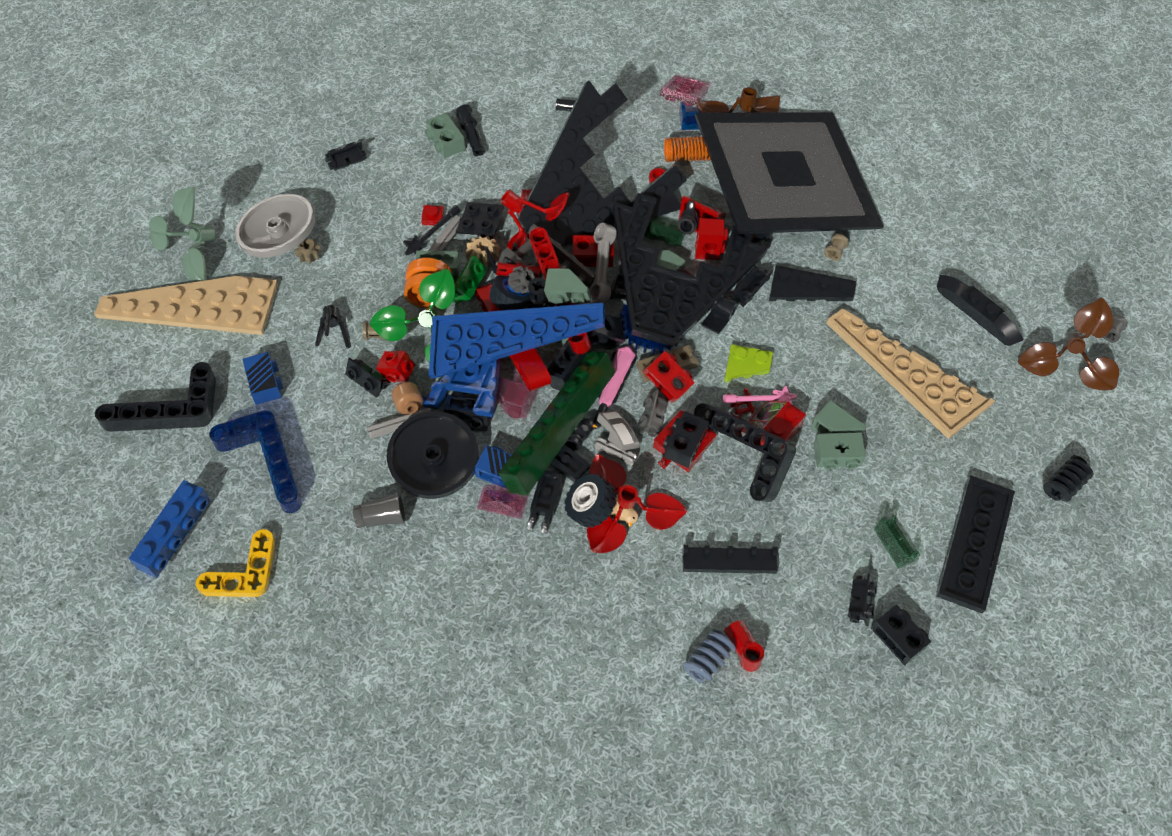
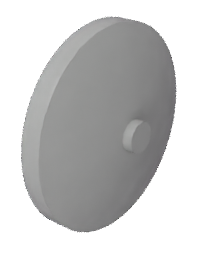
M281 194L272 196L255 204L241 217L236 227L235 237L241 249L250 256L259 258L278 256L297 247L308 237L315 225V212L310 202L300 195Z

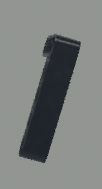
M198 362L191 369L187 400L102 404L95 410V417L102 428L110 432L205 427L212 420L216 377L208 363Z
M705 403L698 404L694 409V415L709 421L708 427L764 453V457L750 486V495L756 501L772 502L775 500L795 457L796 446L794 443L719 407ZM707 410H709V416L706 419L705 415ZM727 418L728 423L726 427H724L723 423L724 420ZM746 427V434L742 436V429ZM762 436H765V443L761 445L760 440ZM784 444L785 451L781 455L779 449ZM774 465L776 471L775 474L772 476L770 470L771 467ZM765 486L766 494L762 496L761 490Z

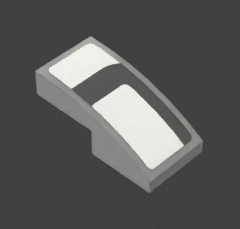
M613 410L598 414L597 421L610 431L608 440L619 450L625 451L639 448V441L634 431L618 411Z

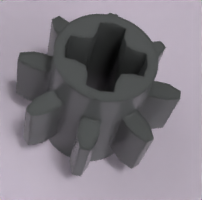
M522 266L513 268V273L509 274L508 283L511 289L515 290V293L530 292L528 288L529 282L535 276L528 267L522 268Z

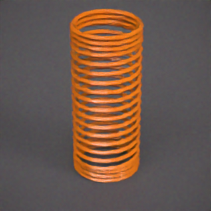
M697 136L692 138H665V162H672L673 160L676 162V156L677 162H682L683 158L684 162H686V159L688 162L690 160L692 162L693 157L695 162L696 160L700 161V159L701 161L703 159L704 161H710L705 143L703 145V138L701 136L699 138Z

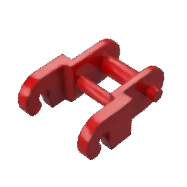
M744 389V395L751 396V394L748 393V389ZM751 401L729 403L731 408L734 407L735 415L737 414L738 417H741V414L746 412L754 414L755 407ZM739 405H747V408H739Z

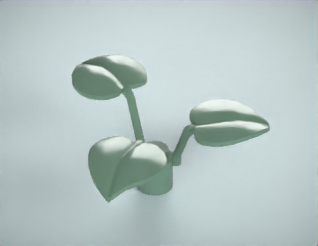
M188 187L175 192L172 204L174 214L180 217L179 221L184 225L193 226V229L189 232H168V221L162 216H154L149 222L150 239L154 247L161 251L166 250L169 245L168 236H189L192 241L197 243L188 248V253L183 255L182 266L188 278L194 282L206 280V264L204 255L198 247L205 246L206 242H213L215 231L211 226L192 222L194 218L196 187Z

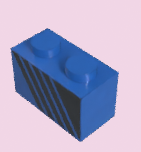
M269 352L243 358L250 392L255 405L282 398L280 390L284 389L280 376L276 377L275 372H279L276 359L271 360Z
M486 445L475 466L476 477L506 488L499 475V471L511 457V454L506 453L499 447Z

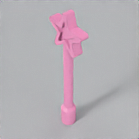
M784 386L782 391L775 389L772 392L773 395H724L723 402L777 400L792 404V400L796 399L797 395L789 393L787 386Z

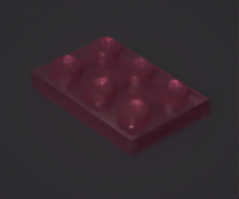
M674 75L661 88L660 96L665 97L668 101L678 100L682 101L684 105L693 106L708 92L709 84Z

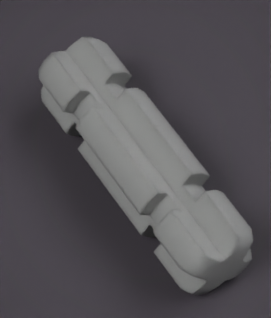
M603 437L597 439L595 449L601 452L604 450L606 451L605 454L620 461L623 459L625 460L624 463L628 465L635 463L637 459L636 453L630 450L628 452L626 450L621 451L613 443H608V440Z

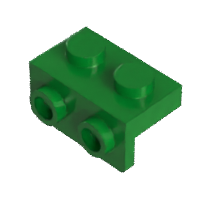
M476 256L470 257L455 283L453 302L456 304L471 300L488 269Z

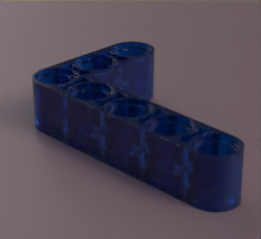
M267 410L259 411L215 425L210 429L209 437L216 450L220 452H227L260 441L276 498L282 510L290 514L300 509L302 503L279 426L272 412ZM288 498H293L291 501L285 502Z

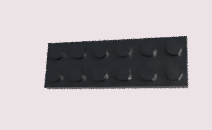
M970 475L965 487L936 597L982 614L986 611L1015 494L1014 490Z

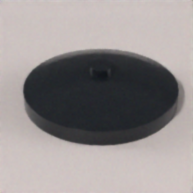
M424 412L407 419L395 430L387 447V464L394 481L407 493L425 499L443 498L459 491L474 475L475 466L479 459L477 441L471 428L460 418L445 412Z

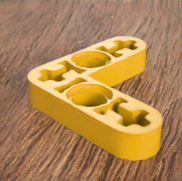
M261 529L253 534L246 573L204 572L196 580L198 591L205 596H262L268 589L275 539L269 530ZM266 536V538L269 541L264 542V551H261V544L259 541H261L263 537ZM258 558H265L266 564L263 567H254V562ZM255 574H259L258 580L262 585L257 586L256 590H254L251 585L256 583ZM208 579H210L214 584H210L206 589L203 584L207 583ZM235 579L239 581L235 589H226V584L230 580Z

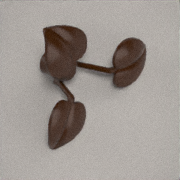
M746 87L742 90L741 98L737 97L730 110L725 103L719 101L697 100L696 104L699 113H732L738 104L747 113H751V109L753 112H778L780 96L756 98L757 91Z
M1100 297L1077 311L1073 323L1076 330L1080 333L1068 335L1066 344L1063 345L1059 353L1056 354L1057 349L1053 343L1039 342L1025 350L1018 359V364L1029 372L1038 376H1048L1057 370L1059 366L1057 358L1061 357L1068 349L1073 354L1080 353L1088 366L1080 370V379L1085 386L1104 391L1115 389L1119 378L1117 363L1109 357H1098L1091 362L1084 351L1086 347L1084 338H1089L1090 335L1102 338L1112 329L1113 315L1108 303L1104 298Z

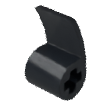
M724 296L711 309V312L701 323V326L720 334L734 315L738 302Z

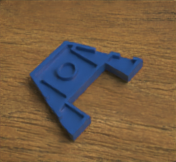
M501 359L443 376L439 382L435 381L430 387L432 391L426 397L422 396V406L439 409L448 390L480 394L474 405L473 412L476 415L493 417Z

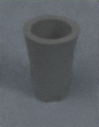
M399 492L373 501L363 502L362 505L353 506V516L357 528L405 524L404 506Z

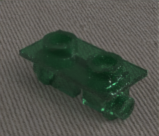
M654 218L650 220L645 237L672 245H682L685 234L679 230L678 226L669 224L667 227L665 222L654 220Z

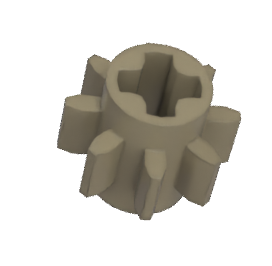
M306 238L298 245V248L294 249L296 257H299L301 263L305 261L311 264V262L319 260L318 254L322 253L321 247L317 245L316 240Z

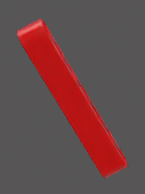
M541 227L533 229L529 234V239L546 280L548 269L562 268L547 231ZM562 303V304H554V305H555V306H566V305L568 306V305H576V304H574V303ZM587 332L567 338L572 350L577 354H584L591 347Z
M493 283L477 288L475 291L477 300L481 301L480 306L484 312L502 311V309L492 303L489 297ZM535 348L509 356L530 392L551 384L550 374Z

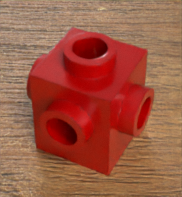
M384 351L376 369L383 377H386L387 381L394 383L408 382L416 364L405 351Z

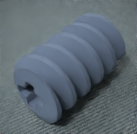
M713 629V632L708 633L707 639L701 642V647H697L695 654H692L689 657V661L683 664L686 673L698 683H703V679L711 682L713 678L709 672L717 674L719 671L715 664L723 667L725 663L721 657L729 659L730 654L727 650L731 652L736 651V647L731 640L719 630Z

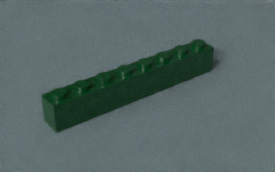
M588 352L499 471V475L509 493L526 496L530 493L616 373L607 353Z

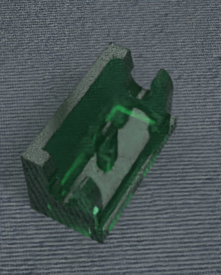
M894 514L888 521L886 518L879 520L874 531L898 569L918 561L921 554L918 550L914 551L896 524L898 518Z

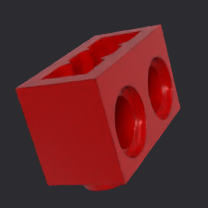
M573 235V255L585 267H596L598 243L595 242L594 236ZM614 242L610 245L608 267H613Z
M664 351L642 372L673 403L695 382L692 380L693 377L690 372L682 369L677 364L678 361L675 356ZM659 363L665 364L667 368L666 373L658 369ZM674 378L680 380V389L673 385Z

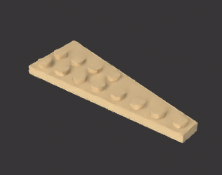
M841 309L827 320L826 324L948 439L989 409L995 402L992 398L987 399L977 393L978 390L976 388H969L962 384L956 376L947 375L939 369L938 365L913 350L909 352L899 346L900 343L894 340L893 342L886 338L880 330H874L866 326L863 320L845 309Z

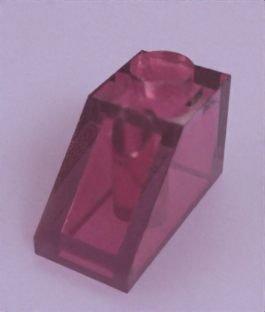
M499 378L496 399L504 413L514 419H526L534 399V391L530 392L525 384Z

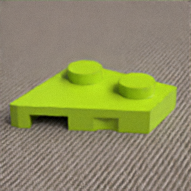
M731 344L724 382H731V379L740 377L745 379L753 375L769 374L773 352Z

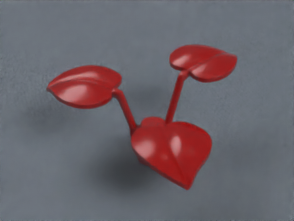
M511 189L507 190L502 196L500 203L509 209L507 213L512 216L519 228V232L510 239L506 248L508 247L512 251L513 243L516 242L517 249H519L527 238V233L524 232V228L514 212L519 217L526 204L546 213V220L552 221L564 209L570 193L567 192L559 195L552 201L550 208L544 209L527 201L532 189H522L521 197Z
M600 454L595 456L589 474L601 476L615 488V493H619L617 500L619 509L614 520L608 516L607 520H604L599 526L587 528V538L592 552L600 554L609 553L623 544L626 538V528L617 522L623 509H631L636 503H638L642 510L647 511L645 516L647 523L658 530H665L674 526L686 514V508L678 500L664 493L649 495L645 506L641 498L637 497L638 492L635 487L631 485L624 486L627 475L623 466Z

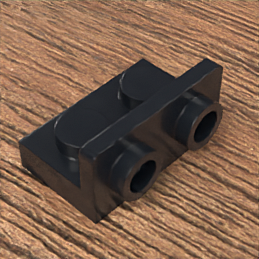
M447 396L443 412L460 418L471 430L487 431L488 417L476 415L473 412L478 397Z

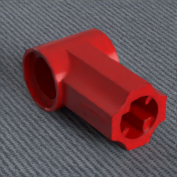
M737 620L726 627L724 633L736 647L735 652L740 658L742 668L750 672L756 671L762 664L764 649L760 644L756 643L743 620ZM754 654L757 660H750L746 655Z

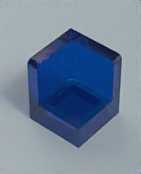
M680 102L679 118L681 130H700L694 115L695 113H701V111L686 112L685 102Z

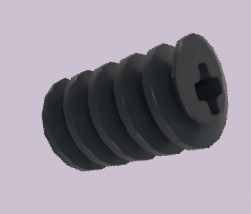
M1073 455L1044 483V492L1055 501L1062 500L1068 502L1093 477V470L1082 457Z

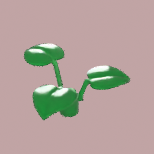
M449 269L432 273L426 276L420 283V296L425 302H429L430 305L419 316L405 320V310L400 306L390 305L374 314L370 321V326L382 338L388 341L401 340L407 333L406 324L419 321L424 327H430L432 333L433 316H438L433 306L435 305L439 309H446L452 304L455 297V283ZM431 344L425 348V357L428 363L430 361Z

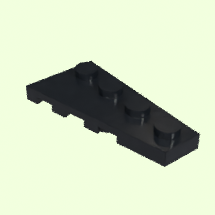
M776 265L769 301H853L856 281Z

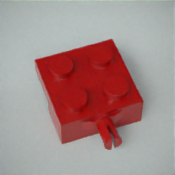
M682 410L654 439L653 448L663 455L665 453V448L662 447L667 435L671 436L673 434V424L677 417L681 419L684 413ZM708 429L689 468L678 463L676 464L689 472L702 458V454L713 443L717 434ZM676 446L678 449H684L682 446ZM663 457L658 464L663 469H666L671 460Z

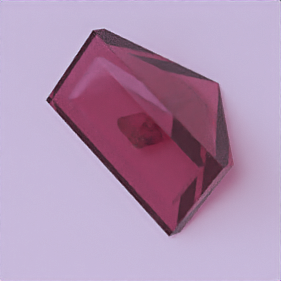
M483 488L477 509L521 519L527 498Z

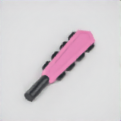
M629 345L617 348V351L612 354V366L616 373L598 396L600 406L593 420L594 425L598 428L601 426L597 421L598 414L606 412L612 404L617 402L619 398L617 393L622 391L624 387L623 381L628 379L630 375L629 369L633 368L636 363V354Z

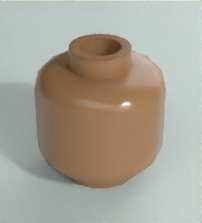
M399 383L392 391L393 403L396 410L401 414H413L423 405L421 392L414 383Z

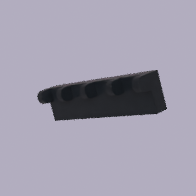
M683 545L682 568L683 572L777 574L778 547L772 546V549H759L756 546H751V548H733V546L710 548L709 545H704V547H688V545Z

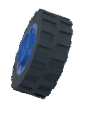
M499 275L494 278L489 297L496 307L502 309V311L534 308L530 301L531 292L515 293V290L509 286V276Z

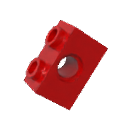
M699 218L695 241V259L719 261L720 253H724L728 229L724 228V220Z

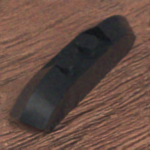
M940 275L937 284L938 292L1004 345L1011 346L1024 340L1023 332L1013 317L973 285L957 277Z

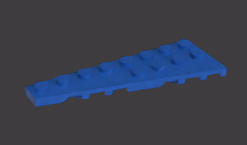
M604 303L433 316L429 376L431 379L605 327Z

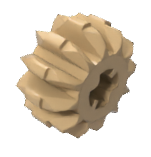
M479 235L478 239L472 238L471 243H467L466 258L469 260L471 256H476L488 267L487 265L491 266L484 247L487 246L495 262H499L500 247L495 239L490 240L489 236L482 238Z

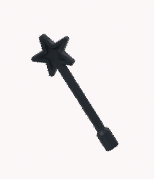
M454 205L448 211V214L419 240L417 235L414 236L412 241L404 240L403 243L407 247L405 255L407 256L412 253L416 255V251L425 248L426 244L423 242L451 217L453 218L460 212L459 207Z

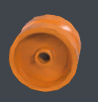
M420 258L410 262L405 273V299L416 307L429 308L430 303L425 302L420 296V283L426 276L444 269H449L451 272L450 267L441 260L433 258Z

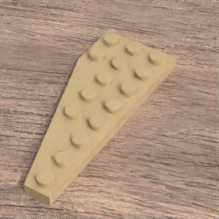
M231 276L102 296L94 314L96 318L263 335L278 283L277 280Z

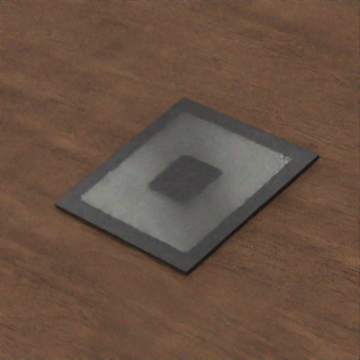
M833 112L695 113V119L738 234L883 229L884 225Z

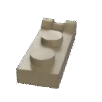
M690 345L667 352L675 356L678 361L677 364L682 369L691 370L697 368L700 364L698 359L693 356L694 352ZM660 354L636 362V367L644 383L650 380L642 371ZM658 364V369L666 373L667 368L665 364Z

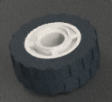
M597 474L584 475L571 485L569 492L566 494L564 508L568 517L586 528L599 526L604 520H607L616 504L615 488Z

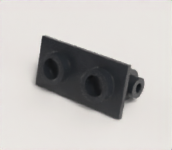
M352 142L347 144L345 148L339 150L335 148L325 154V162H328L330 170L334 169L336 171L348 166L346 159H349L350 164L353 165L364 161L367 155L364 150L361 151L362 142Z
M754 266L732 291L743 308L753 299V296L765 282L769 281L771 274L768 270L759 271L758 267Z
M348 358L345 375L377 398L380 389H386L389 385L386 377H383L378 372L372 373L373 369L361 359L352 360Z
M868 573L867 579L860 575L853 579L851 597L859 598V600H850L848 612L850 622L859 623L860 620H863L867 627H869V620L874 617L872 597L877 595V583L873 581L870 573Z

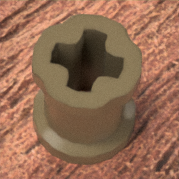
M835 234L831 238L830 246L825 248L824 254L827 258L838 261L842 257V251L848 247L849 243L845 236Z
M364 321V340L369 338L385 340L370 326L368 321Z

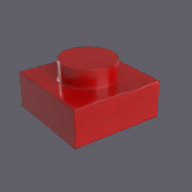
M423 205L422 225L434 226L443 218V206Z

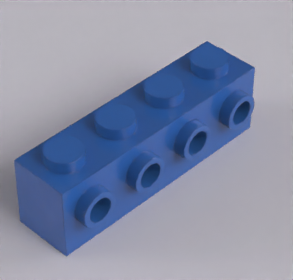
M182 481L128 558L136 569L158 578L170 558L181 545L183 539L194 526L196 520L207 507L210 499L203 488L188 481Z

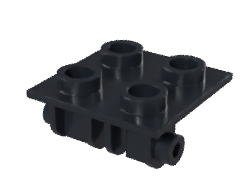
M467 202L456 233L481 235L482 238L489 236L490 240L493 239L505 206L503 204Z

